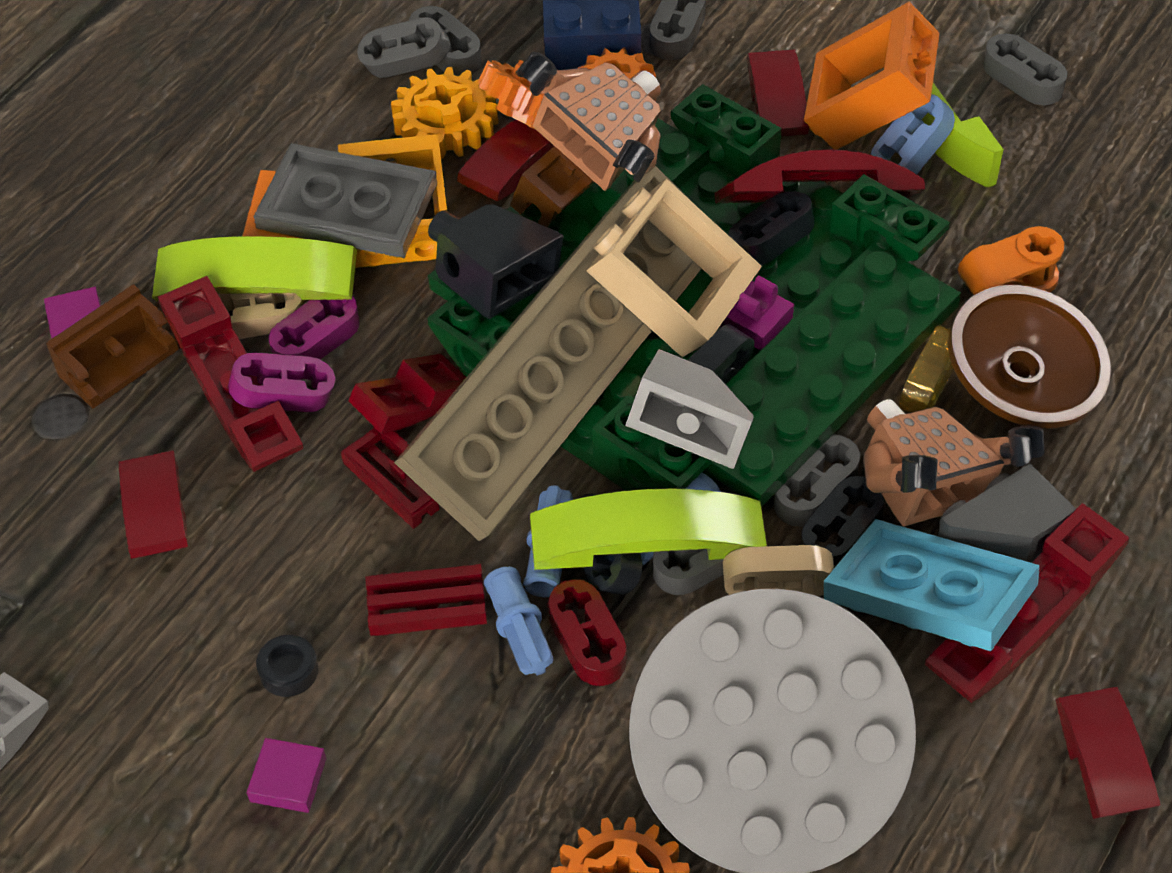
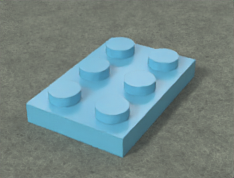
M875 519L824 580V599L857 612H864L903 624L912 629H919L949 638L967 646L992 651L1037 587L1039 565Z

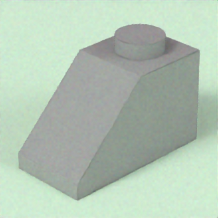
M658 349L641 379L625 426L734 469L754 415L712 370Z

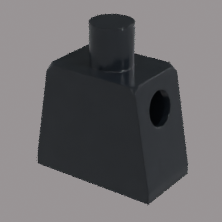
M485 205L461 219L449 211L443 210L434 216L429 225V237L437 242L435 271L438 278L488 319L542 289L559 269L563 235L497 205Z

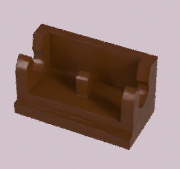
M554 146L522 174L510 206L521 214L532 203L535 204L542 214L538 224L548 227L555 221L558 214L595 182Z
M134 284L46 342L58 376L92 409L179 350L176 340L167 330L162 328V326L168 323L166 317L141 294Z

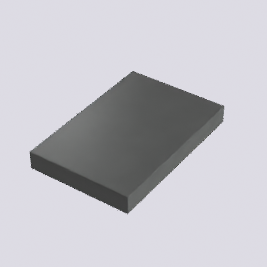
M291 143L254 214L256 229L305 239L352 245L360 250L405 258L437 186L436 171Z

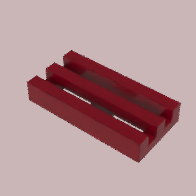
M374 427L341 451L343 464L405 522L415 529L422 523L421 516L425 513L432 516L439 511V504L394 463V460L388 458L374 445L380 441L395 456L399 457L409 444L395 431L381 434ZM363 453L369 460H371L382 472H384L395 484H397V485H398L408 496H410L415 502L412 503V502H411L403 493H401L390 481H388L376 468H374L363 456H361V454Z
M481 564L365 576L370 636L487 624ZM473 601V605L438 608L439 604ZM415 607L417 610L381 614L382 610Z

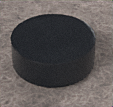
M281 635L269 640L257 655L256 667L260 681L264 688L274 695L291 697L301 694L309 689L317 678L318 662L314 648L306 639L300 636Z

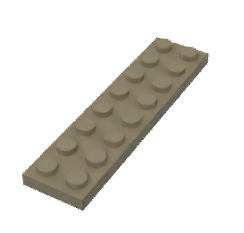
M656 166L650 172L644 174L640 182L634 180L394 462L478 541L489 536L652 331L586 270L599 254L593 246L611 225L616 223L619 227L627 218L621 210L640 188L644 187L650 192L665 179H668L680 190ZM649 220L623 253L674 301L678 299L702 269Z

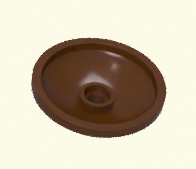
M1002 285L983 290L971 297L961 307L950 328L948 349L950 360L958 379L981 405L1008 421L1040 428H1058L1076 423L1089 415L1097 407L1109 386L1111 377L1110 358L1104 340L1098 330L1072 304L1042 289L1023 285Z

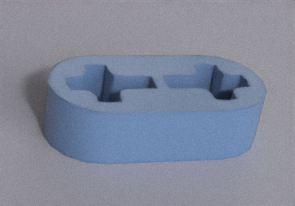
M931 94L929 103L893 121L874 145L871 155L890 161L891 156L896 152L902 158L898 165L918 174L952 131L955 121L952 109L938 96ZM927 113L935 117L930 126L922 121Z

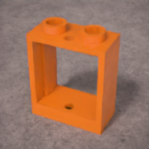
M909 1L817 52L804 122L810 126V130L815 135L820 136L834 150H837L929 103L931 100L940 34L938 30ZM884 68V70L881 71V72H879L878 74H876V75H874V76H872V77H870V78L864 80L863 82H861V83H859V84H857V85L851 87V85L854 84V83H856L857 81H859V80H861V79H863V78H865V77L871 75L872 73H874V72H876V71H878V70Z

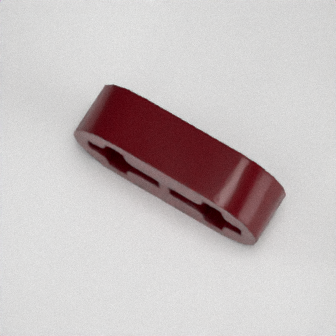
M572 579L563 581L555 586L550 593L548 601L549 620L575 673L582 681L590 685L605 686L614 683L625 672L627 647L624 637L600 593L592 584L584 580ZM574 602L577 608H585V623L580 624L572 610L565 611V605ZM590 641H595L601 653H610V660L608 662L601 663L596 656L590 657Z

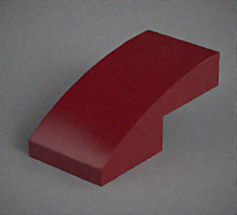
M796 50L747 53L752 101H755L756 114L781 127V136L808 134L810 126L804 122L807 102Z
M515 119L491 136L469 158L458 172L457 182L495 201H499L516 191L522 174L551 150L554 145L536 129L530 128L525 123Z
M442 354L403 359L396 377L355 383L348 401L381 434L412 426L433 417L466 377Z
M174 450L119 461L122 509L131 559L188 547L186 515L181 500L179 468Z
M1118 687L1055 699L1070 760L1078 758L1093 819L1160 806L1157 789L1143 745Z

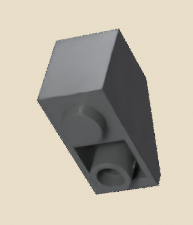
M1028 464L1012 475L1008 473L999 475L986 487L983 493L968 502L960 500L951 505L940 518L938 537L1032 563L1043 552L1044 541L1076 508L1031 464Z

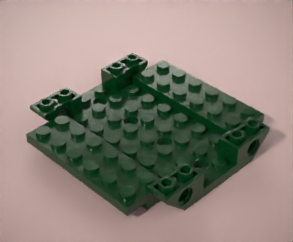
M702 84L671 110V119L677 129L658 118L655 127L658 129L661 137L655 166L728 235L730 228L736 222L765 202L715 203L714 193L754 167L780 157L781 127ZM626 169L623 170L606 191L598 184H592L566 209L558 214L555 221L548 226V228L563 235L559 268L634 181V175L629 174ZM865 174L844 193L825 182H783V192L781 193L797 191L805 193L810 197L815 225L813 230L772 261L761 265L762 267L752 280L755 282L756 277L759 275L778 286L777 295L794 304L793 319L761 351L755 347L753 348L752 354L745 366L726 384L754 415L734 469L625 426L641 379L658 349L682 358L662 339L651 341L646 338L600 395L599 398L602 401L597 405H592L560 446L625 491L686 489L701 473H704L716 483L718 488L725 484L741 496L759 500L762 507L959 307L961 292L909 263L918 260L949 230L950 222ZM533 203L521 214L511 206L506 209L536 223L542 217L539 208ZM701 269L676 302L689 313L713 278ZM434 270L428 275L430 290L447 300V302L427 318L428 325L462 373L467 377L540 290L488 319L440 280ZM699 348L684 356L683 359L688 360Z

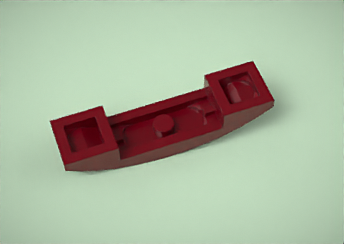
M810 150L788 154L762 163L727 183L714 194L715 203L765 202L783 192V182H856L865 174L898 194L909 198L925 190V181L911 170L877 156L847 150Z
M208 276L158 296L165 317L201 389L231 441L251 470L255 472L304 449L300 437L279 401L261 409H256L239 404L230 395L228 383L234 362L247 352L233 330L231 317ZM248 375V377H251L252 385H262L258 383L257 376Z
M1082 503L1044 541L1043 552L1032 562L1039 565L1038 585L992 651L967 646L947 638L925 660V665L970 703H973L1022 664L1065 621L1112 566L1129 543L1130 538Z

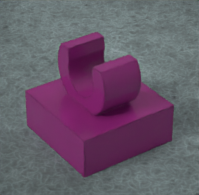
M758 275L755 282L751 281L745 291L739 295L738 301L719 327L722 328L727 324L732 325L754 339V347L761 351L793 319L794 304L777 295L778 286Z

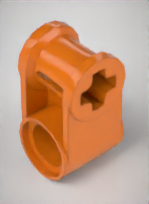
M1036 226L1027 228L1021 233L992 244L979 246L970 251L959 263L958 275L973 296L983 290L1002 285H1023L1052 292L1058 285L1059 270L1056 263L1063 256L1064 240L1059 233L1048 227Z

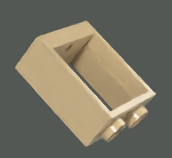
M665 179L650 192L644 187L640 188L628 200L621 210L627 218L620 227L616 223L611 225L597 240L593 248L599 254L586 271L683 358L704 345L715 334L738 301L739 295L745 291L762 266L668 179ZM648 220L713 278L689 313L623 254Z

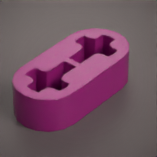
M352 296V299L309 300L271 329L269 334L271 353L306 356L321 360L358 331L360 322L355 298Z
M246 353L234 362L228 389L233 399L245 407L261 409L279 401L284 411L314 412L324 408L329 402L335 384V375L327 363L313 357ZM248 375L257 376L258 383L262 385H252L251 377H248ZM301 379L311 380V385L316 390L307 389L305 381Z

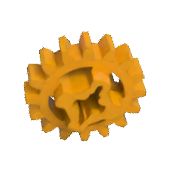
M447 67L444 74L437 75L435 71L428 69L426 79L421 80L418 77L411 76L409 78L410 88L398 87V100L391 101L395 135H402V138L438 134L441 159L444 158L448 150H453L458 157L464 156L463 147L469 145L478 150L481 147V137L490 138L494 135L493 125L499 122L496 98L487 95L486 90L479 88V79L472 81L470 70H466L460 76H456L452 67Z

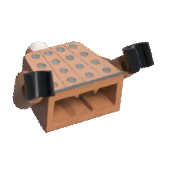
M531 52L515 72L518 77H523L532 83L529 90L533 95L544 94L533 127L604 191L611 187L624 169L629 174L634 175L633 179L636 182H640L644 174L650 172L655 167L661 137L655 124L660 116L661 109L654 100L660 95L661 88L654 75L643 70L629 79L616 66L610 63H603L591 70L587 68L556 70L554 64L539 52Z
M885 400L877 404L868 415L867 421L875 432L864 453L863 461L867 488L874 493L882 494L892 512L904 527L942 516L951 505L960 500H965L966 502L983 493L986 487L999 476L1004 465L1011 463L1017 467L1029 463L1032 457L1039 458L1045 454L1044 431L1037 426H1020L1009 431V438L996 437L984 439L969 432L943 409L934 407L905 414L893 400Z

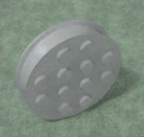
M756 589L727 595L705 604L676 624L661 640L643 668L635 689L630 713L629 740L635 773L646 800L665 828L692 852L711 863L739 873H810L835 864L856 852L884 826L903 796L910 778L915 754L916 724L910 692L899 665L881 639L864 622L835 603L815 595L786 589Z

